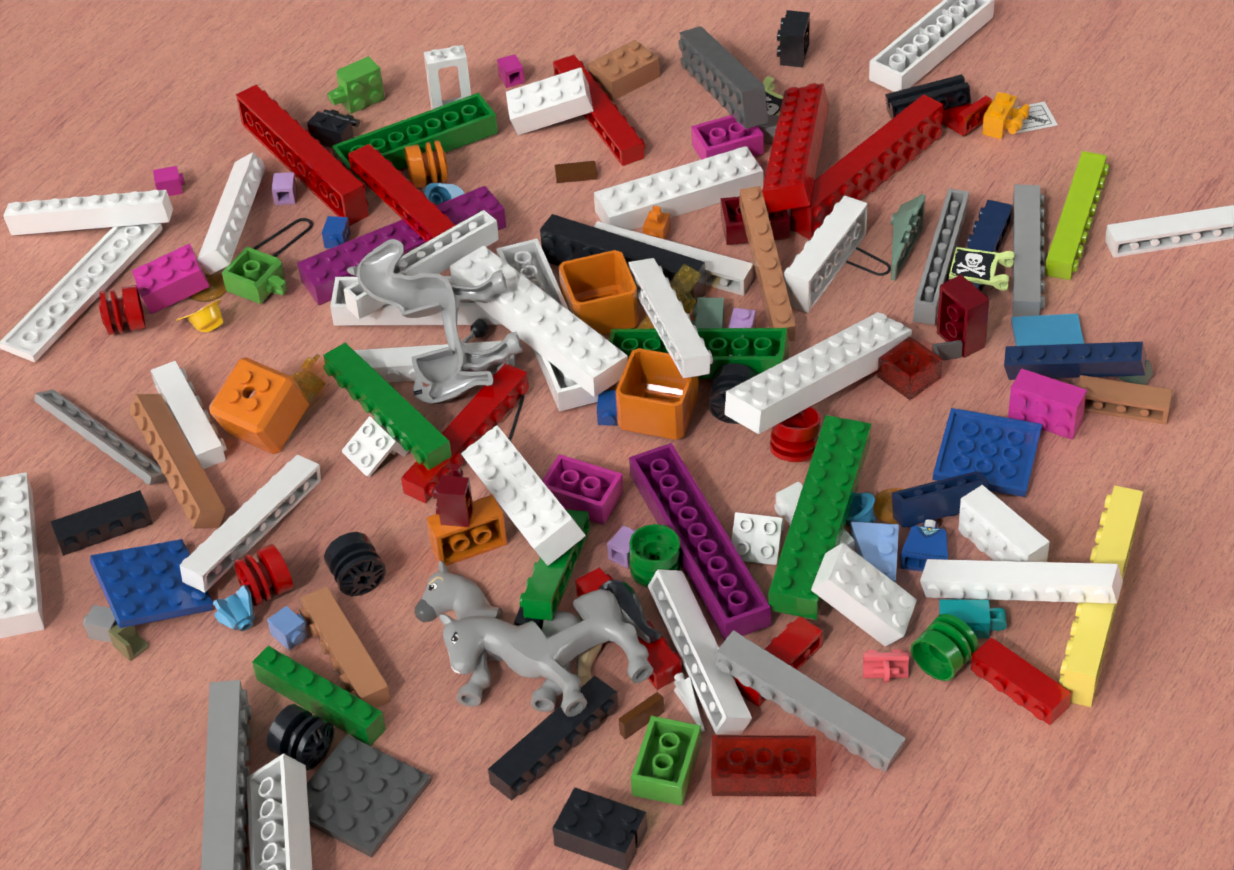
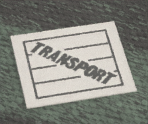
M1045 102L1029 104V115L1026 120H1023V126L1016 133L1057 126L1058 124Z

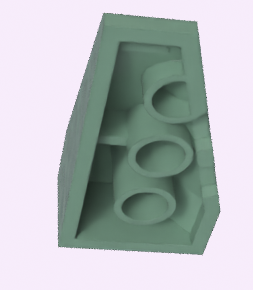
M921 194L902 204L897 213L894 212L892 215L891 280L893 281L899 275L924 228L926 195Z

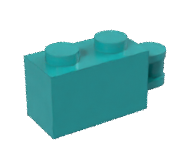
M939 599L938 615L946 613L961 619L972 629L977 639H989L990 631H1001L1007 628L1006 611L1003 608H989V600Z

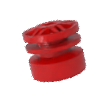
M137 285L122 287V297L118 298L114 289H110L111 299L109 300L106 291L99 292L100 315L108 335L115 334L114 325L116 324L119 333H123V323L126 322L131 331L146 328Z
M808 407L773 426L770 435L771 453L775 457L788 462H804L812 459L820 432V413L816 409Z
M269 544L257 550L258 562L250 554L245 556V562L242 559L234 561L240 587L247 585L251 592L252 604L254 606L262 604V598L265 601L271 599L270 587L277 595L293 589V581L288 567L274 544Z

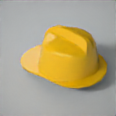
M217 300L196 313L175 321L187 318L197 330L210 332L223 324L222 313L219 307L222 300Z

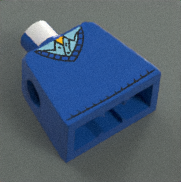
M925 520L923 526L915 525L911 527L901 553V569L923 572L927 559L948 560L946 531L937 528L938 524L936 521Z

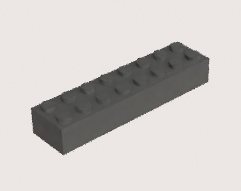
M702 26L679 32L680 40L678 44L682 51V68L686 69L690 76H693L698 84H701L705 91L709 92L713 99H716L745 129L768 123L765 85Z

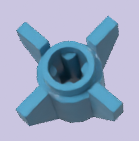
M243 585L236 594L227 597L225 600L217 599L213 602L218 610L214 615L219 623L233 630L245 631L253 625L255 616L253 614L251 592L247 585Z

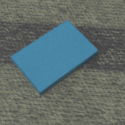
M1078 313L1011 317L1015 346L1084 344Z

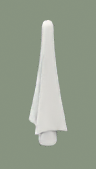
M678 673L674 676L676 681L674 682L676 685L674 692L680 698L696 725H701V733H704L705 728L697 707L691 677L685 679L683 673Z

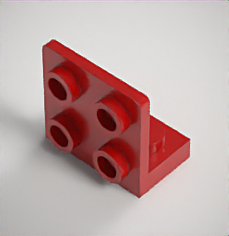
M985 95L980 100L975 101L974 104L969 103L943 110L942 124L964 137L983 123L984 115L992 103V98Z

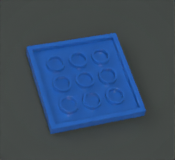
M951 408L932 480L939 481L979 471L988 480L989 491L1026 497L1042 424Z
M183 539L90 556L92 568L119 628L213 610V602L208 591L204 593L182 582L180 564L185 558L190 556Z

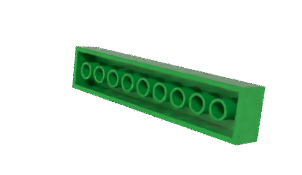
M829 415L825 416L769 589V606L771 611L817 620L823 599L815 594L811 588L825 553L840 544L870 446L872 423Z

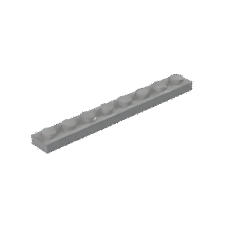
M55 390L35 394L34 401L41 405L43 409L52 413L58 420L67 424L72 430L78 432L87 441H90L101 451L111 456L116 462L122 464L146 484L154 485L167 481L158 464Z

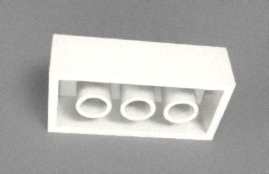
M582 68L506 91L509 117L517 135L593 112L589 84Z
M981 485L961 498L958 530L962 536L971 540L981 552L986 553L993 561L1047 562L1050 541L986 487Z
M844 543L825 553L811 588L815 594L885 647L904 637L917 601L916 598Z

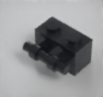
M324 109L323 113L317 111L307 122L310 135L314 139H318L321 145L329 148L354 138L352 126L359 127L360 120L355 119L354 116L349 114L342 115L339 114V111L333 109Z

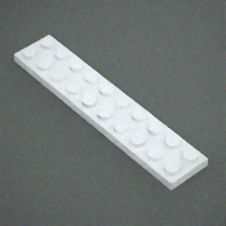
M153 223L113 227L0 341V348L36 362L100 296L99 292L104 291L163 231L162 224Z

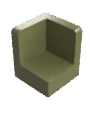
M117 624L108 631L112 645L130 661L149 648L148 643L137 634L135 626L119 628Z

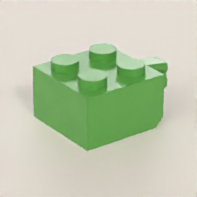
M369 56L342 67L336 72L338 87L327 93L328 99L333 105L341 103L350 114L385 99L381 69Z
M246 247L222 272L227 292L261 304L271 293L283 296L288 291L287 283L284 280L285 275L282 262L276 257L250 247Z

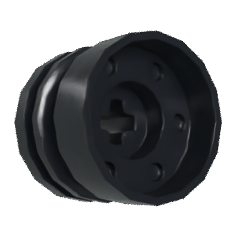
M730 363L719 367L715 371L712 380V390L709 398L711 414L725 423L739 424L725 415L726 391L757 376V373L750 367L742 364Z
M361 532L346 533L336 538L326 548L324 554L325 563L331 574L334 575V580L338 584L340 591L345 595L360 596L379 586L386 574L385 565L366 534Z
M290 704L282 709L274 719L267 735V747L271 752L279 756L285 754L304 764L306 771L312 770L326 757L334 739V727L330 722L317 715H312L311 712L297 704Z

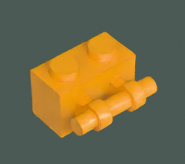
M998 92L984 115L982 134L1001 140L1007 129H1009L1010 134H1016L1023 126V120L1027 119L1030 106L1023 104L1022 107L1017 109V96Z

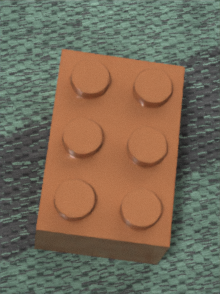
M633 40L588 63L593 79L600 84L602 91L607 93L612 101L660 77L659 58L637 40Z

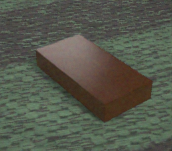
M595 161L555 164L557 183L597 179Z
M658 692L654 693L619 718L620 735L625 740L647 725L651 716L658 717L664 713L663 696Z

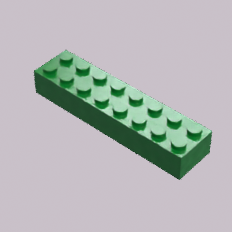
M476 93L333 145L334 158L336 160L339 159L347 170H351L348 154L370 144L375 150L378 149L381 155L386 160H389L395 169L400 170L407 167L405 147L418 144L421 152L425 153L426 143L429 142L432 151H435L434 141H440L441 147L446 153L497 134L496 114L483 97ZM352 171L354 176L360 181L361 179Z
M697 328L699 337L704 339L705 347L708 351H711L713 358L709 374L699 375L698 379H713V375L719 367L730 363L748 366L758 375L787 360L789 356L790 345L787 328ZM611 329L609 342L624 352L628 359L631 352L638 348L669 353L656 329Z

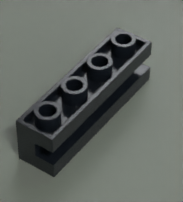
M962 74L885 94L887 112L891 119L923 94L942 103L943 110L971 103L970 86L965 82Z

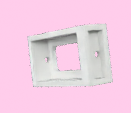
M463 45L424 52L431 110L471 95L467 56ZM457 66L461 97L442 100L438 71L441 68Z

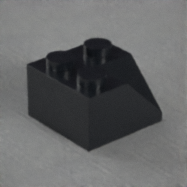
M787 10L785 18H781V30L778 29L777 41L780 42V45L777 47V57H780V65L803 68L810 44V12Z

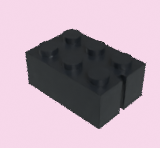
M574 787L552 828L554 846L622 870H627L636 854V848H639L648 830L647 813Z

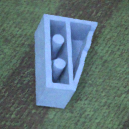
M851 522L850 536L855 540V552L896 583L899 525Z

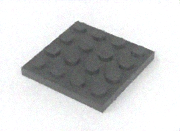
M346 735L307 783L309 825L373 857L431 783V777Z

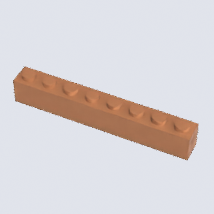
M761 186L740 189V210L769 328H787L789 341H795L796 325Z
M136 394L133 403L130 405V414L136 421L138 429L143 434L146 444L149 445L162 473L169 482L170 488L174 491L178 503L181 504L187 519H189L194 529L219 528L226 510L162 395Z

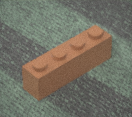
M1080 375L1078 387L1087 390L1084 412L1167 424L1172 389Z

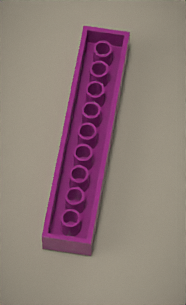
M486 186L437 205L438 209L443 214H447L450 221L455 225L484 210L497 220L498 231L507 227L505 208ZM399 220L297 262L300 279L316 303L322 305L332 300L335 277H357L348 273L347 269L358 266L368 253L387 240L395 239L400 241L404 246L403 255L426 242L405 221Z
M669 443L629 457L630 476L656 522L659 525L669 527L678 535L680 541V563L724 640L728 638L733 630L744 636L771 626V607L673 444Z

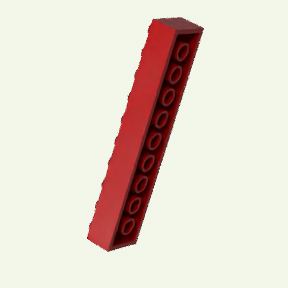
M812 83L801 88L791 87L784 91L762 188L768 213L810 206L829 108L824 83Z
M257 85L236 94L242 125L290 172H294V175L337 217H348L349 226L369 216L367 208L369 203L365 196V184L361 180L359 181L351 170H347L339 159L336 160L331 152L321 145L318 139H314L307 129L304 130L299 122L289 115L287 110H283L276 100H272L268 93Z
M923 94L816 178L810 206L791 209V230L811 240L816 229L822 226L825 217L832 213L835 204L839 203L844 196L862 201L864 197L874 192L879 185L886 182L894 173L900 171L905 164L912 161L920 152L926 150L930 144L938 140L942 135L943 104Z

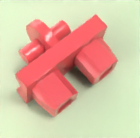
M895 649L890 653L867 650L866 653H863V678H884V682H889L890 678H908L909 654L903 653L902 649Z

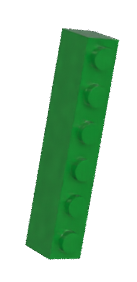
M565 509L586 536L547 566L541 557L538 562L534 563L532 577L528 578L526 591L521 593L520 607H523L524 618L553 621L590 532L588 511Z
M269 645L252 661L256 680L330 722L357 740L372 746L386 731L382 711Z

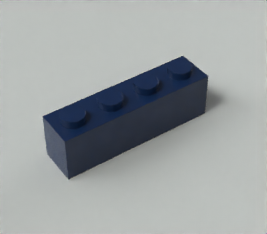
M974 471L892 492L893 518L902 527H912L923 523L925 520L936 521L938 518L956 516L960 513L961 498L981 485L989 490V482L979 471Z

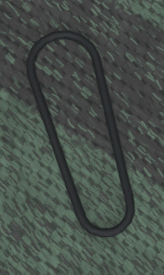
M299 218L252 249H258L296 223L307 221L309 227L272 255L276 257L312 228V221L307 218Z
M856 247V250L885 264L888 270L884 273H877L848 260L846 261L850 265L878 276L887 275L891 271L889 263Z

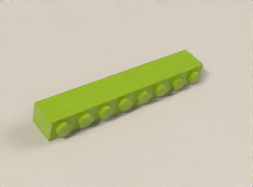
M1082 151L1046 259V276L1071 280L1072 273L1077 272L1079 266L1077 258L1082 257L1084 249L1082 244H1086L1088 237L1086 230H1090L1092 225V218L1090 216H1095L1097 207L1095 203H1099L1101 195L1099 189L1103 190L1105 177L1103 176L1107 177L1109 164H1106L1107 155Z

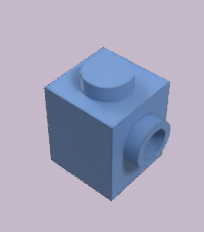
M287 606L267 619L271 635L288 650L301 644L308 637L306 620L302 615H296Z

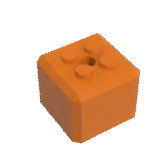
M613 250L561 263L559 266L561 293L571 313L600 335L611 333V329L636 327L639 323L637 287L622 252Z
M641 348L633 350L616 388L618 426L621 430L679 440L683 438L699 397L698 376L683 378L669 353Z
M245 357L237 361L210 404L209 409L211 415L227 434L266 452L275 454L284 447L308 408L309 401L291 376ZM253 390H255L254 396L249 398Z

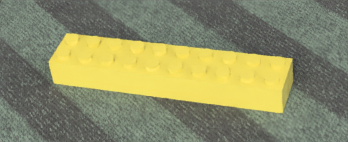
M1114 485L1112 495L1107 494L1104 508L1108 510L1102 512L1100 526L1103 527L1097 530L1095 543L1099 545L1093 547L1090 561L1099 564H1118L1122 579H1124L1138 524L1143 491ZM1080 602L1077 605L1076 620L1072 624L1071 639L1067 643L1066 657L1062 662L1059 684L1071 692L1070 703L1087 707L1092 706L1117 603Z

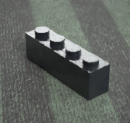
M140 490L51 521L63 556L153 524L149 509Z

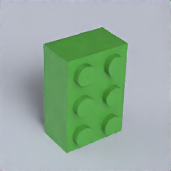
M656 716L650 717L631 775L632 796L680 806L683 805L701 747V725Z

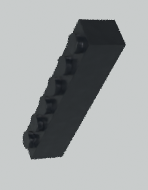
M592 677L580 690L587 700L586 708L573 717H567L560 705L488 768L490 784L511 801L518 795L523 794L532 782L541 778L550 766L559 762L568 750L577 746L586 734L594 731L604 718L616 711L618 707L616 690L598 677Z

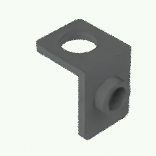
M961 340L932 344L931 361L937 377L941 376L942 361L962 357L963 343Z

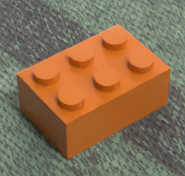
M493 494L473 501L474 510L469 527L441 525L440 517L436 514L426 517L431 549L438 563L443 561L448 566L507 545L503 512Z

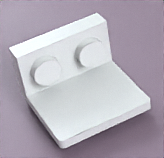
M370 416L342 449V453L367 477H370L389 453L395 455L397 452L405 457L409 452L404 450L396 438L390 436L383 425L380 426Z
M735 512L731 542L743 562L777 565L781 531H784L785 522L783 518Z

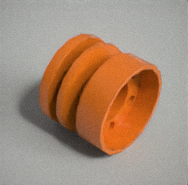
M434 141L435 151H432L429 142L426 143L425 153L421 152L418 144L405 147L410 181L413 182L416 188L426 187L427 177H431L432 182L437 183V175L440 176L442 183L448 182V164L440 141Z

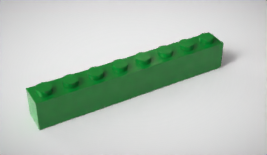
M346 342L323 354L325 362L323 368L326 374L336 379L340 388H345L354 401L357 400L362 405L366 413H371L380 426L383 425L390 436L396 438L401 443L405 451H410L419 464H423L430 470L452 457L449 440Z

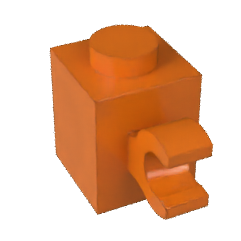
M652 206V211H649L643 225V234L666 240L670 232V214L662 213V209L659 206Z

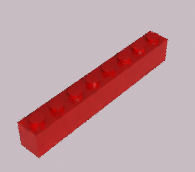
M574 54L553 61L554 76L582 68L589 84L593 112L583 115L619 163L625 166L644 159V150L646 149L644 140L637 136L634 127H630L626 117L620 114L616 104H613L608 94L602 91L600 84L595 82L591 72L585 69L583 62L579 61Z
M367 144L348 154L351 170L425 242L456 226L450 221L447 214H443L435 203H431L426 195L415 187L412 181H408L400 170L395 169L392 163L386 160L378 149L375 150L370 144Z
M504 363L494 374L493 384L491 386L485 385L441 433L449 440L452 457L430 470L416 461L401 477L403 493L426 504L433 497L435 484L438 485L440 476H449L452 464H459L461 467L465 462V458L461 453L483 437L496 423H500L504 415L515 406L519 398L527 393L529 389L527 372Z

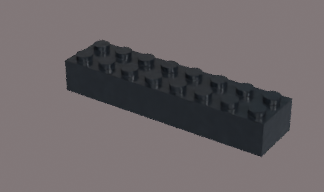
M551 214L540 229L541 247L550 264L560 266L565 261L616 250L622 252L628 268L629 262L654 258L658 266L662 267L663 275L669 279L670 287L676 291L677 299L682 302L684 307L693 309V305H697V297H704L706 294L704 261Z

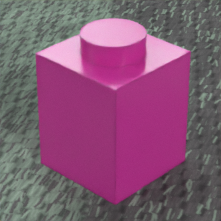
M515 54L497 59L498 75L506 88L525 83L523 66Z
M177 166L153 170L156 190H167L168 196L183 194L184 176L183 173L178 172Z

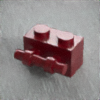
M452 464L449 476L441 475L438 485L435 484L433 498L437 499L436 515H439L441 525L469 527L474 510L469 477H464L459 464Z

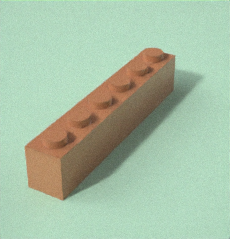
M323 587L301 597L302 608L299 609L300 614L306 622L309 621L311 624L309 628L313 637L320 639L319 645L323 654H329V662L334 672L339 671V678L344 689L349 688L351 694L375 708L390 702L388 685L328 587Z

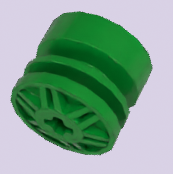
M651 524L638 528L631 535L629 541L630 573L636 583L648 588L658 569L680 571V541L674 530L664 525Z
M945 613L938 615L927 627L926 631H923L912 643L911 654L917 665L927 675L940 681H949L963 667V664L972 657V654L978 649L979 643L972 629L964 621L954 615Z

